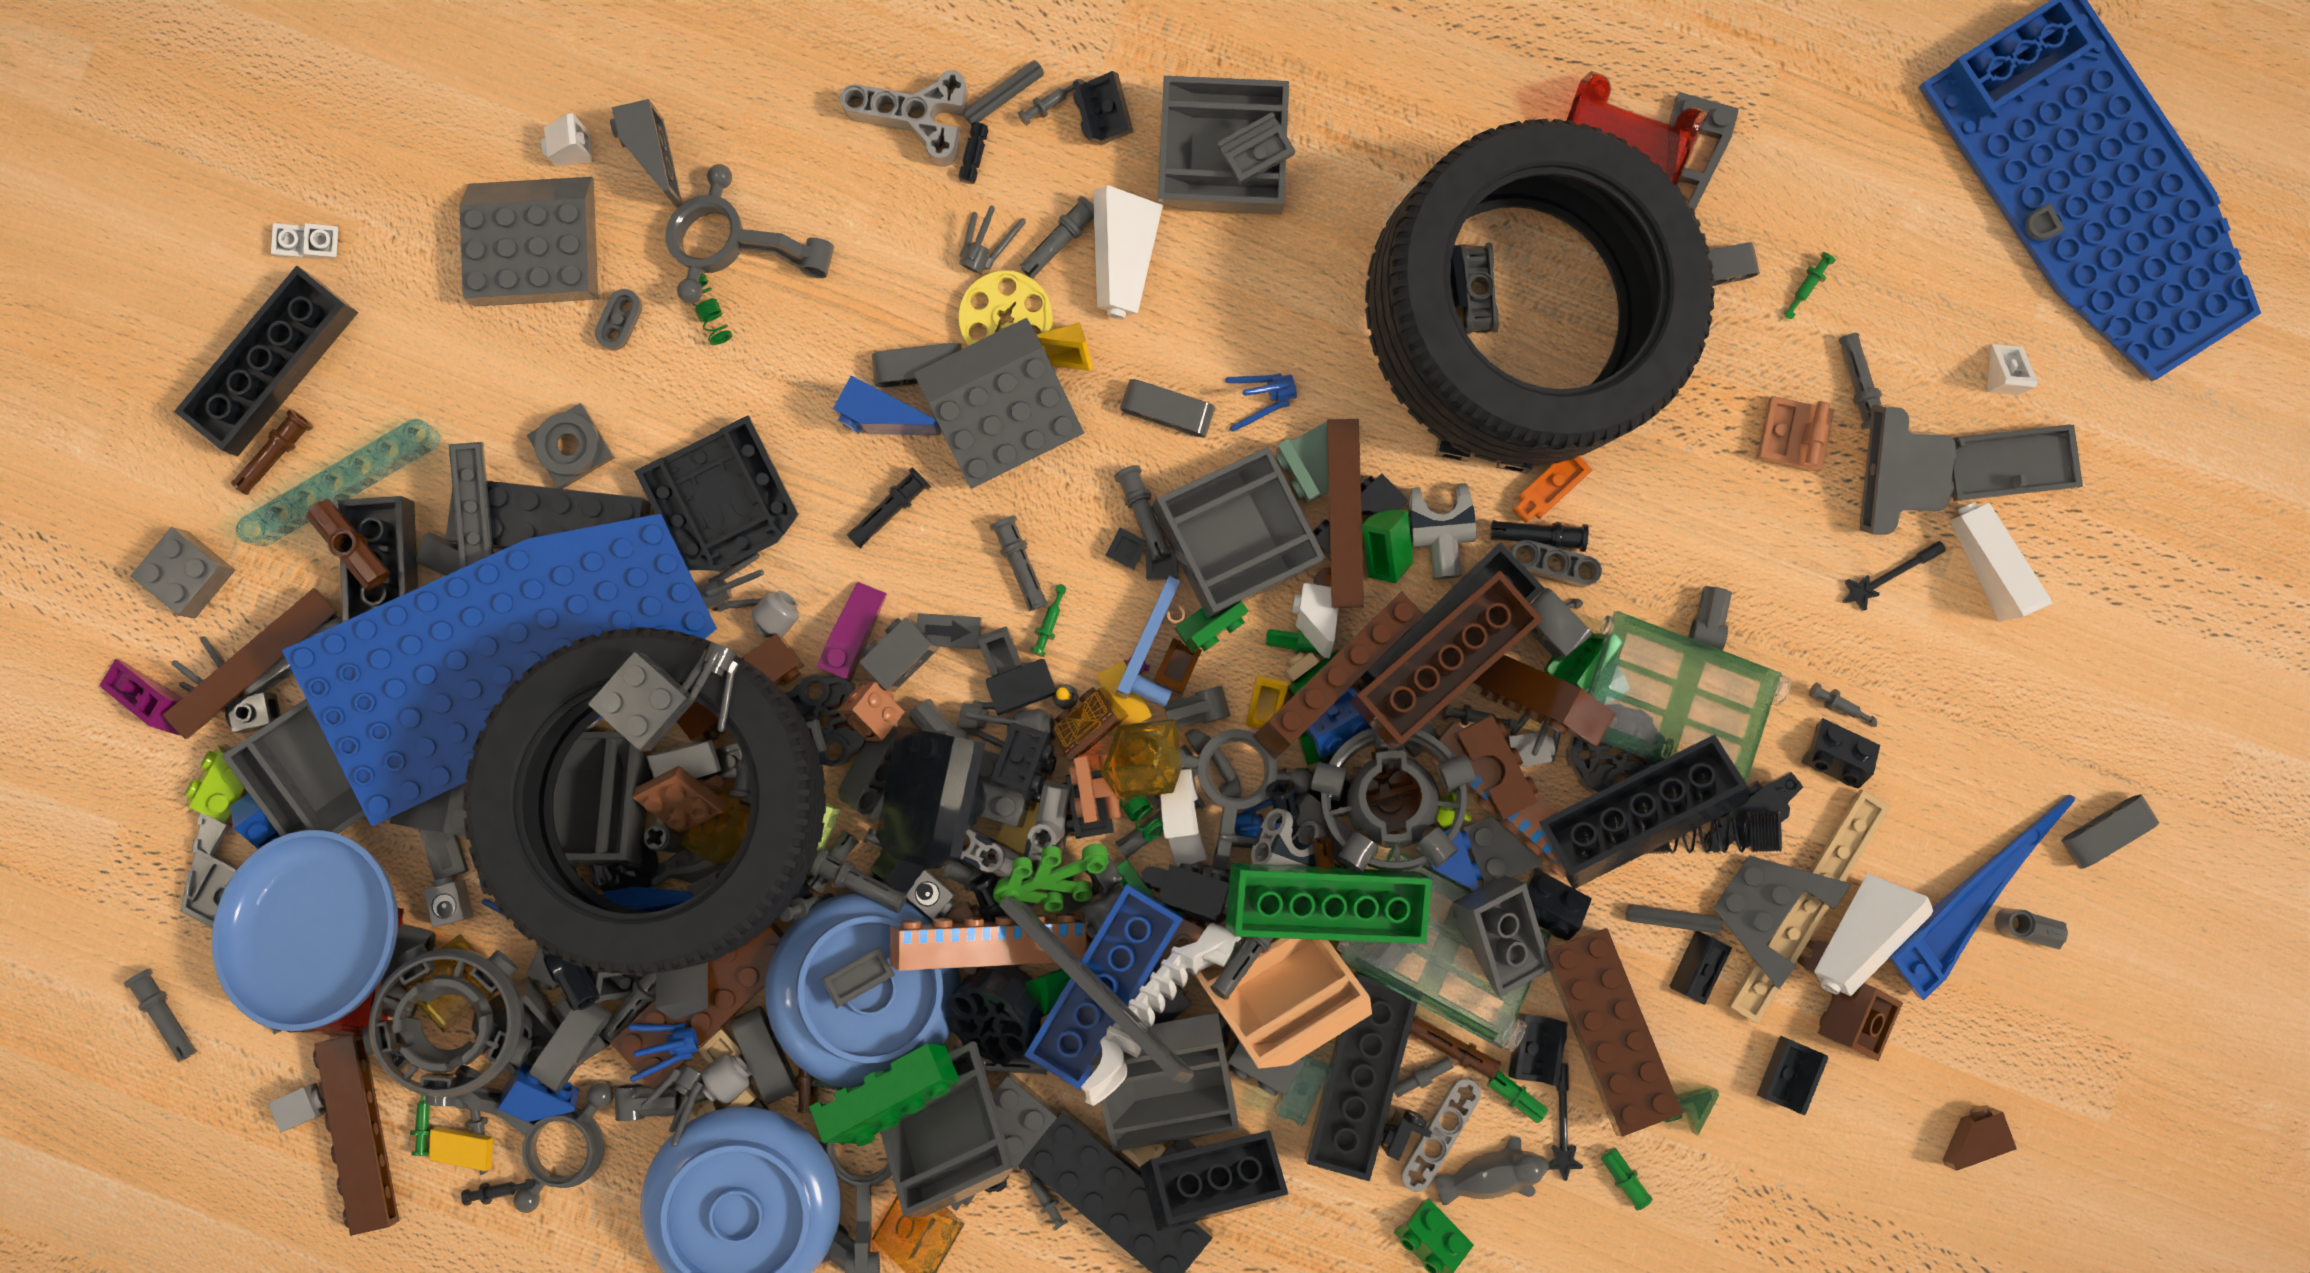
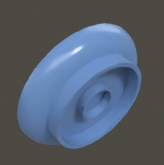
M305 830L289 833L272 840L255 851L237 869L226 886L217 907L212 930V953L215 970L223 990L231 1002L244 1015L258 1024L282 1031H303L322 1027L354 1011L375 990L382 980L393 956L398 933V908L391 881L379 861L369 851L353 840L329 831Z
M858 892L840 894L817 903L809 910L808 915L804 918L796 919L779 940L771 957L766 976L765 1001L771 1028L783 1050L792 1061L811 1076L825 1083L850 1089L864 1085L863 1077L873 1072L885 1069L892 1070L890 1063L927 1043L943 1045L951 1032L946 1021V1017L949 1014V1008L946 1003L961 983L959 968L898 971L891 966L895 976L837 1009L820 980L879 946L890 965V926H901L902 920H920L921 925L933 924V920L914 904L906 901L901 911L896 913Z
M755 1107L724 1108L706 1113L688 1122L675 1147L671 1146L674 1134L661 1146L648 1168L643 1183L640 1213L647 1247L663 1273H813L821 1264L834 1241L838 1229L841 1208L840 1189L834 1167L827 1153L812 1134L788 1117L766 1109Z

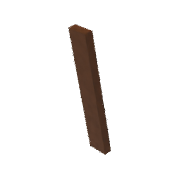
M1359 419L1327 420L1332 608H1364Z
M313 588L165 712L163 716L184 739H189L285 658L281 650L307 639L338 612L317 589Z

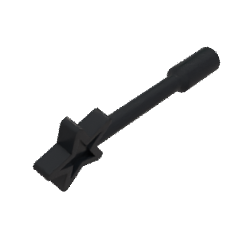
M1937 541L1918 552L1916 557L1870 582L1869 575L1864 576L1859 583L1850 579L1845 580L1844 583L1850 593L1843 599V603L1856 601L1861 611L1867 610L1868 598L1880 595L1874 589L1920 563L1924 564L1946 551L1944 544L1941 541Z
M1562 1063L1559 1084L1556 1086V1090L1559 1092L1560 1149L1555 1145L1551 1146L1555 1158L1549 1162L1548 1170L1559 1169L1562 1179L1567 1181L1570 1169H1582L1583 1165L1574 1159L1576 1146L1571 1145L1568 1148L1567 1091L1569 1090V1066L1567 1063Z

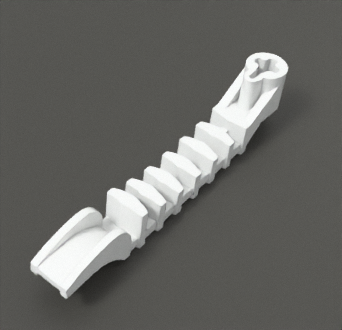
M1210 923L1197 942L1180 948L1173 946L1169 958L1162 960L1160 969L1156 973L1152 972L1147 985H1142L1138 996L1129 1001V1008L1147 1026L1151 1027L1155 1020L1154 1011L1162 1013L1165 1008L1164 997L1173 1000L1177 991L1176 985L1183 988L1186 985L1188 979L1187 972L1197 976L1199 971L1213 964L1225 968L1242 946L1243 937H1235L1225 927ZM1117 1023L1108 1027L1106 1036L1100 1041L1102 1047L1100 1064L1081 1086L1086 1094L1085 1102L1092 1106L1104 1100L1125 1080L1127 1066L1124 1061L1123 1052L1136 1058L1141 1052V1047Z

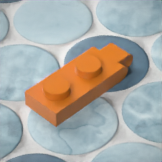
M1580 456L1571 460L1553 463L1518 496L1521 502L1513 511L1525 523L1534 515L1540 519L1593 470Z

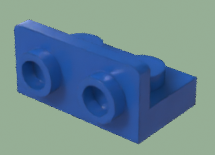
M1352 686L1305 731L1314 741L1317 754L1321 758L1337 752L1353 736L1372 728L1349 702L1358 694Z

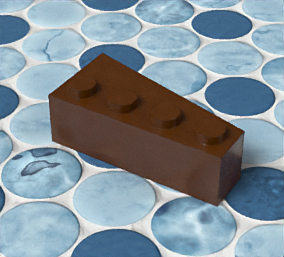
M777 633L742 657L743 660L758 668L777 685H780L782 682L787 685L794 681L801 674L799 669L804 666L786 640ZM696 701L677 721L691 741L712 740L714 742L725 733V730L722 732L718 731L719 718Z
M1506 655L1498 659L1473 682L1482 689L1480 694L1490 701L1497 703L1500 699L1503 701L1502 705L1516 713L1522 710L1525 712L1524 715L1540 724L1544 721L1552 729L1562 734L1567 732L1595 747H1598L1616 713L1582 688Z

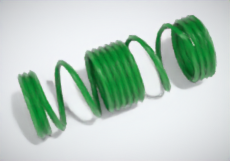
M701 274L699 279L702 287L709 281L705 274ZM712 288L704 289L703 293L711 291ZM708 299L698 305L692 304L696 306L695 311L699 321L704 322L703 329L713 331L708 337L710 345H719L732 338L733 334L729 330L712 336L718 330L727 328V324L717 329L705 328L707 322L715 320L723 314L717 299Z
M1127 773L1118 775L1120 793L1131 785L1132 779ZM1135 786L1130 788L1122 797H1118V799H1121L1120 806L1131 821H1136L1135 827L1143 830L1142 837L1146 841H1151L1164 832L1163 822H1160L1161 818H1156L1146 828H1139L1137 826L1138 821L1153 810L1144 795H1136L1128 800L1125 806L1122 805L1123 799L1132 795L1138 787ZM1161 826L1156 832L1148 835L1153 829Z

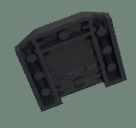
M749 415L666 457H661L634 471L655 514H662L688 570L721 571L778 543L799 516Z
M898 725L876 832L877 839L890 857L934 869L945 866V862L950 859L958 860L961 858L985 743Z

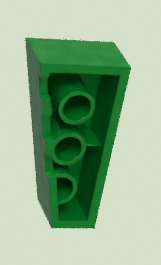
M927 1043L890 1063L892 1070H880L863 1077L864 1085L850 1089L845 1087L833 1093L836 1100L828 1104H822V1102L818 1101L809 1106L822 1143H848L864 1146L874 1141V1135L880 1131L896 1127L900 1123L899 1119L905 1115L921 1111L925 1107L924 1103L930 1099L940 1098L949 1093V1087L960 1080L946 1046Z

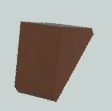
M1173 638L1156 673L1154 682L1183 695L1202 650L1198 649L1191 653L1182 641Z

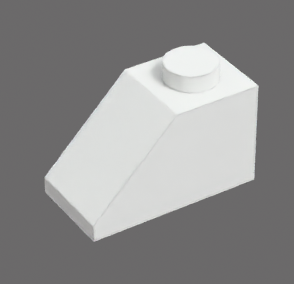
M573 113L565 114L544 127L545 138L541 139L542 152L556 167L593 162L590 132Z
M1303 583L1301 595H1294L1292 613H1297L1296 627L1302 631L1303 635L1324 658H1330L1335 640L1339 608H1332L1331 587Z

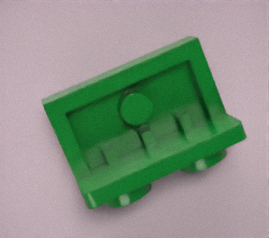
M1241 601L1234 607L1207 619L1201 608L1175 627V631L1191 653H1194L1199 648H1202L1205 652L1220 641L1217 637L1220 633L1227 630L1230 634L1245 623L1242 618L1249 611Z
M1591 631L1592 636L1560 662L1552 656L1544 667V671L1586 690L1594 684L1596 675L1603 665L1612 659L1613 651L1620 642L1612 634H1600Z
M1429 1198L1423 1200L1408 1221L1398 1226L1394 1231L1400 1239L1402 1246L1408 1251L1413 1252L1423 1262V1267L1429 1273H1454L1474 1246Z

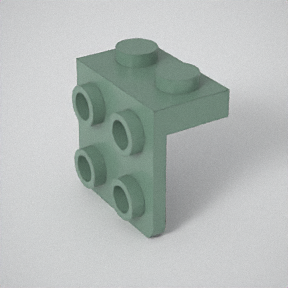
M1324 422L1292 441L1288 438L1278 444L1276 448L1277 454L1275 459L1283 472L1288 471L1293 480L1290 485L1298 499L1303 498L1306 504L1329 492L1327 422Z

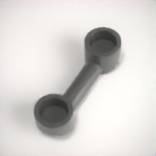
M1191 729L1185 733L1187 740L1197 755L1201 753L1204 746L1212 739L1196 729ZM1218 748L1211 756V759L1226 781L1225 784L1218 788L1227 797L1241 798L1239 778L1221 749Z

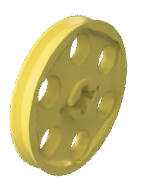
M997 271L978 279L966 291L959 308V326L966 344L969 346L977 342L969 335L970 329L974 325L980 324L985 326L987 329L986 337L996 333L999 328L1002 330L1012 325L1006 322L1000 327L1001 319L998 316L1000 313L1007 314L1011 309L1012 324L1027 317L1031 326L1038 328L1041 333L1052 330V308L1045 291L1032 278L1015 271ZM1007 279L1012 280L1016 284L1015 292L1008 296L1001 294L998 289L999 284ZM976 294L986 295L989 299L986 308L982 310L974 309L971 306L973 296ZM1031 296L1039 297L1043 302L1041 309L1037 312L1028 311L1025 308L1027 298Z

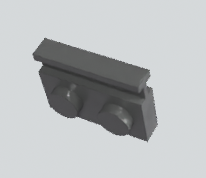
M1273 112L1217 143V147L1224 155V159L1239 185L1295 155L1294 147L1281 125L1277 122Z

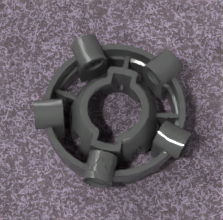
M1370 728L1345 742L1334 754L1329 764L1317 763L1311 790L1321 792L1322 813L1326 826L1335 842L1342 849L1338 855L1339 859L1361 872L1364 871L1366 866L1386 871H1403L1423 866L1429 862L1435 868H1438L1459 850L1453 844V841L1460 831L1466 813V784L1475 781L1476 777L1469 758L1465 753L1454 757L1442 742L1422 730H1418L1404 744L1392 751L1374 729ZM1405 744L1424 750L1439 762L1436 766V772L1446 796L1455 794L1456 803L1440 801L1438 785L1433 775L1416 760L1406 757V751H1402ZM1375 745V752L1379 753H1376L1374 759L1366 762L1363 768L1350 781L1347 790V807L1331 810V801L1340 802L1347 775V769L1342 768L1344 764L1359 751ZM1382 768H1400L1403 772L1411 775L1421 789L1422 799L1420 807L1414 816L1406 820V833L1387 834L1386 822L1377 818L1367 804V788L1372 779L1382 772ZM1440 809L1455 811L1453 823L1447 834L1440 827H1437L1423 838L1425 829L1428 826L1433 827L1435 825ZM1348 815L1354 829L1359 831L1362 828L1369 835L1370 839L1354 831L1347 841L1339 831L1334 818ZM1419 842L1415 851L1420 856L1400 861V848ZM1378 846L1394 848L1395 861L1375 859L1378 853Z
M420 944L396 958L400 967L381 986L372 1005L369 1025L363 1027V1042L368 1055L375 1054L382 1069L395 1082L413 1092L425 1095L424 1104L455 1106L456 1096L470 1093L485 1086L499 1076L510 1063L518 1067L523 1064L533 1040L523 1036L525 1023L523 1002L520 992L511 978L518 970V967L510 958L499 950H496L490 957L471 950L457 948L428 952L424 944ZM449 959L458 961L454 969V975H439L433 977L430 982L417 983L403 995L401 1000L389 996L391 989L399 980L403 986L409 985L436 971L437 967L433 960ZM466 963L475 967L469 973L491 993L500 991L507 1012V1029L499 1030L495 1040L494 1037L498 1025L493 1023L494 1017L486 995L477 985L462 978ZM445 994H456L466 998L473 1005L478 1018L479 1034L475 1037L476 1042L469 1041L462 1047L453 1050L437 1048L431 1044L423 1033L422 1021L411 1016L417 1000L430 1003L435 998ZM385 1002L391 1006H396L393 1020L381 1022ZM401 1035L405 1041V1048L400 1049L402 1044ZM489 1046H491L486 1059L493 1061V1064L473 1081L457 1086L458 1075L447 1072L453 1071L459 1065L472 1063L480 1055L486 1053ZM400 1049L401 1055L412 1064L407 1069L406 1074L400 1071L393 1063L388 1052ZM418 1068L432 1072L421 1076L420 1083L411 1079L415 1072L418 1071Z

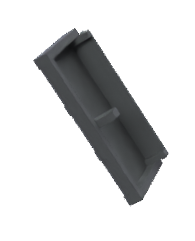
M2074 424L1952 438L1958 454L1957 461L1953 465L1952 474L1954 482L1952 496L1954 502L2083 487Z

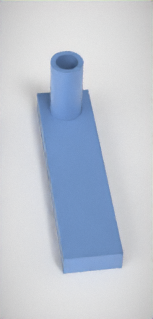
M1168 576L1115 695L1127 699L1129 693L1132 692L1162 707L1166 706L1173 690L1140 676L1138 673L1180 580Z

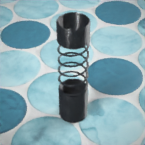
M1765 810L1763 812H1747L1742 849L1732 811L1729 813L1725 849L1722 845L1717 818L1711 821L1708 849L1705 847L1701 826L1698 827L1701 845L1705 853H1709L1711 850L1714 823L1718 843L1723 853H1726L1729 847L1731 823L1737 848L1741 853L1746 848L1748 826L1752 852L1782 851L1781 815L1779 810L1777 812L1775 810L1770 812ZM1697 828L1693 830L1690 850L1685 834L1682 835L1685 849L1689 854L1694 850ZM1679 837L1675 839L1673 851L1668 842L1648 853L1668 854L1670 852L1674 854L1677 850Z

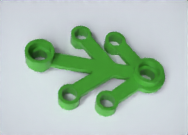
M1090 844L1083 848L1082 859L1052 870L1053 867L1060 865L1062 861L1061 850L1056 846H1047L1041 851V860L1033 878L1023 882V878H1028L1032 875V861L1026 857L1016 858L1012 862L1013 870L1010 877L1002 878L997 882L993 890V898L999 904L1005 897H1011L1024 902L1044 904V909L1048 912H1058L1063 909V896L1059 892L1072 893L1073 899L1076 901H1087L1092 897L1091 884L1089 882H1075L1063 879L1086 870L1094 874L1103 872L1109 863L1108 850L1104 845ZM1044 889V890H1052V891H1059V892L1043 893V892H1037V891H1034V890Z

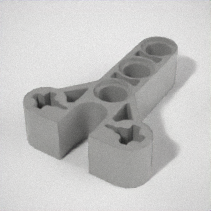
M954 70L946 71L939 77L938 82L915 94L857 84L846 86L842 90L840 102L846 115L851 120L912 131L925 145L931 161L935 165L947 167L955 161L960 142L958 127L938 124L934 122V119L940 113L964 116L963 111L967 105L968 89L964 77L959 72ZM953 85H957L958 88L953 90L950 97L948 90H951ZM852 99H863V103L859 107H849ZM890 103L894 105L893 109L888 113L879 112L883 104ZM914 109L924 110V114L918 119L909 117ZM945 141L947 148H944L942 153H937L936 149H940Z

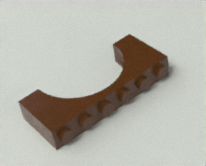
M1401 591L1252 737L1275 760L1386 653L1424 613Z

